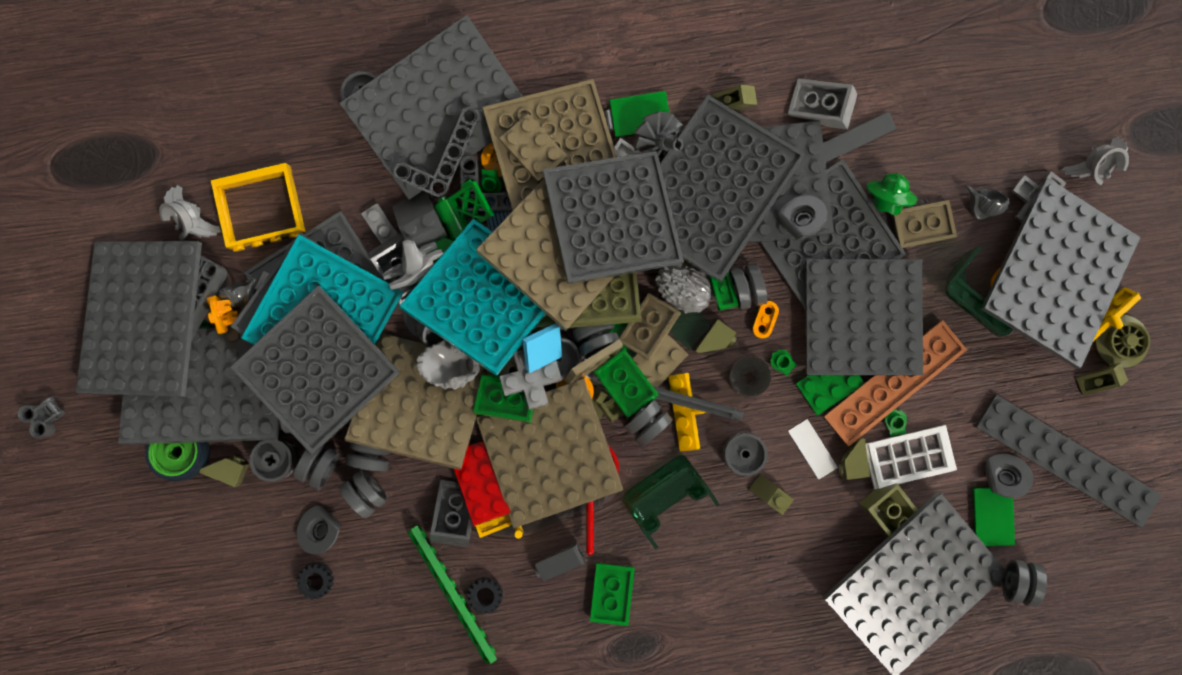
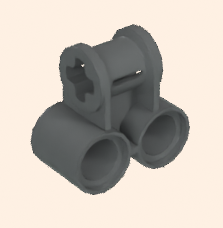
M55 397L44 400L39 406L26 405L18 410L17 414L21 422L32 423L29 427V432L33 437L52 436L55 432L53 422L66 413L56 404ZM30 410H32V412H33V415H32L31 418H30V416H29V411H30ZM41 425L44 426V432H43V433H42L41 430H40Z

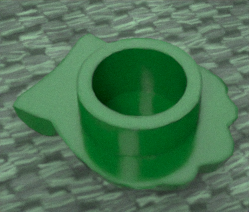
M482 169V190L485 193H499L501 182L497 176L498 170Z
M778 350L772 353L770 361L773 369L783 372L785 376H788L797 363L792 360V357L786 350Z
M894 409L885 418L890 437L906 434L907 416L902 410Z

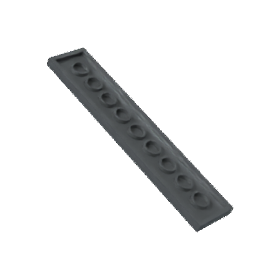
M993 395L975 425V428L1138 527L1143 528L1162 496L1160 493L998 395Z

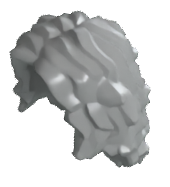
M683 262L679 265L659 269V275H656L655 281L659 287L658 291L662 293V297L667 304L675 309L683 310L685 314L701 312L708 307L709 301L714 298L708 274L692 264H685Z
M446 340L427 347L416 359L419 375H422L427 382L434 384L435 387L440 386L445 390L447 388H452L453 390L459 387L464 388L468 382L475 378L480 370L479 363Z

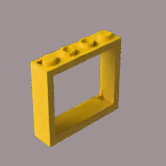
M287 163L211 180L225 246L233 250V252L245 250V247L250 245L252 247H259L263 245V242L267 241L271 243L280 242L282 238L288 236L289 238H296L299 232H306L291 166ZM285 176L296 227L236 241L224 190Z

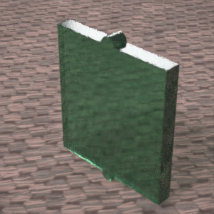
M682 311L670 332L676 337L677 341L679 340L689 350L712 325L703 317L702 313L691 312L685 314Z

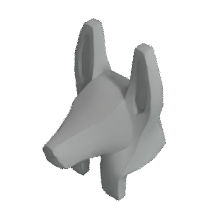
M405 240L402 242V263L382 274L384 280L404 275L389 284L391 290L419 283L434 266L433 260L443 255L441 249L428 253L438 248L435 242L425 244L419 249L414 241Z

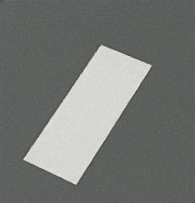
M808 419L788 431L818 479L838 468Z

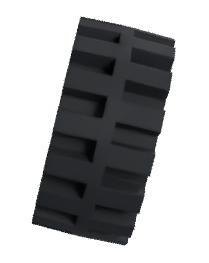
M317 562L304 567L296 579V582H298L296 586L297 589H300V594L303 593L305 598L309 597L312 600L325 596L334 584L332 570L330 571L329 567L324 566L323 563ZM312 573H318L323 579V584L318 589L312 588L308 583V577Z
M490 577L477 579L469 588L467 594L468 603L471 605L472 610L475 609L477 613H492L502 602L503 590L501 585ZM481 588H489L492 591L493 599L491 602L482 603L479 601L477 593Z

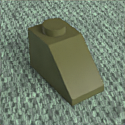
M738 85L711 95V97L734 111L744 110L757 105L755 86Z
M716 320L694 352L703 353L726 349L727 346L730 348L737 339L734 337L736 332L721 321Z
M1122 363L1103 367L1076 378L1083 396L1121 387L1128 381Z
M860 437L848 448L840 459L841 464L838 465L840 476H843L846 480L870 477L865 438Z
M234 455L200 469L199 473L237 487L241 485L249 464L244 462V458Z
M760 474L748 489L781 515L785 513L794 501L793 498Z

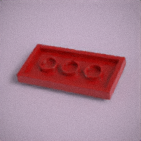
M484 441L468 446L461 470H454L473 526L475 527L508 515L511 512L508 504L503 499Z

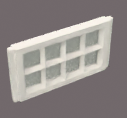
M946 425L866 443L869 471L874 489L957 470Z

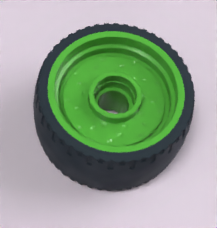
M208 442L147 444L145 458L150 470L158 477L168 481H185L200 474V469L207 465L210 447ZM179 448L182 449V454L180 457L177 456V450Z

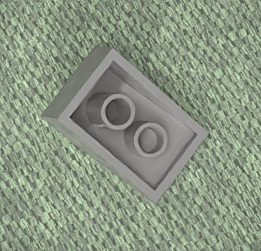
M797 79L788 115L810 122L820 121L821 125L848 130L857 92L854 86L850 84Z

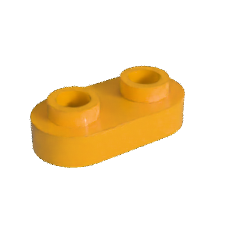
M767 301V304L760 305L752 326V332L757 338H767L772 333L779 313L778 306L774 302ZM766 308L771 309L770 315L765 313ZM760 325L764 326L765 331L763 333L759 332L758 330Z

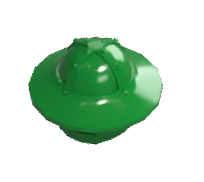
M900 173L887 174L882 180L870 181L867 184L868 191L874 196L873 205L880 212L898 215L904 206H913L917 203L916 195L909 190V180Z

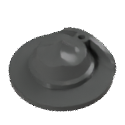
M807 195L789 200L778 213V219L781 224L796 239L817 233L825 225L828 216L825 204L820 199Z
M998 454L987 459L985 463L986 478L989 488L993 493L1006 498H1018L1029 492L1033 485V473L1022 459L1011 454Z
M314 506L299 521L297 527L298 543L309 554H322L328 551L336 542L341 524L325 508Z

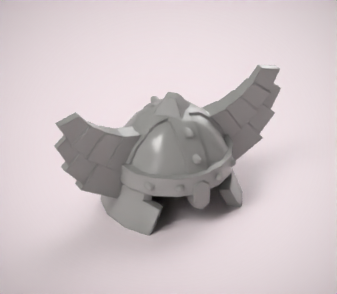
M1118 137L1113 138L1110 145L1092 148L1086 161L1073 166H1066L1061 171L1065 172V175H1071V177L1083 178L1092 176L1099 185H1102V178L1109 179L1111 177L1110 173L1116 165L1118 170L1126 171L1129 164L1127 142Z
M177 185L176 188L171 187L166 192V196L163 197L164 204H161L159 207L161 221H169L170 217H173L177 224L175 225V230L179 231L182 229L184 231L179 235L180 240H184L189 233L201 238L202 236L217 235V232H221L219 226L209 224L200 218V207L184 201L182 197L183 188Z

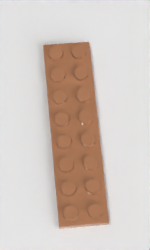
M941 320L923 334V375H873L823 417L846 446L849 447L961 356L967 349L947 324Z

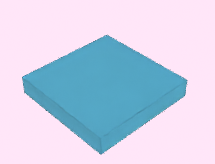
M556 323L522 339L525 367L529 373L562 357L560 326Z

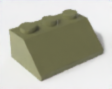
M897 483L874 490L859 502L885 538L889 537L917 511V508Z

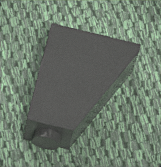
M576 540L537 560L534 571L537 577H541L544 582L585 564V556Z

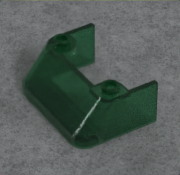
M978 246L966 252L949 273L945 292L951 300L997 337H1004L1009 335L1013 329L981 310L985 299L966 284L967 277L964 270L981 250Z
M683 455L673 458L627 490L623 495L624 504L655 549L659 547L651 534L660 527V520L657 516L688 494L693 500H701L708 495L716 507L720 505L693 465Z

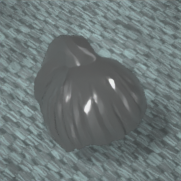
M967 186V190L970 193V211L974 218L979 220L986 219L989 216L1000 215L1008 209L1009 198L997 189L975 190L971 186Z
M257 278L243 283L236 281L234 285L220 289L218 292L219 299L230 300L231 304L228 306L238 307L240 310H243L255 294L254 285Z

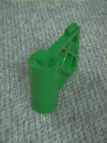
M471 179L461 185L463 189L448 199L446 196L436 201L437 205L434 206L452 241L456 240L467 227L466 215L471 216L472 220L474 219L480 224L494 216L477 182H472ZM471 188H473L476 194L475 200L469 198V191ZM456 198L463 199L462 208L458 207L455 201ZM468 202L474 204L473 212L467 210ZM479 206L483 207L486 213L484 217L478 215Z

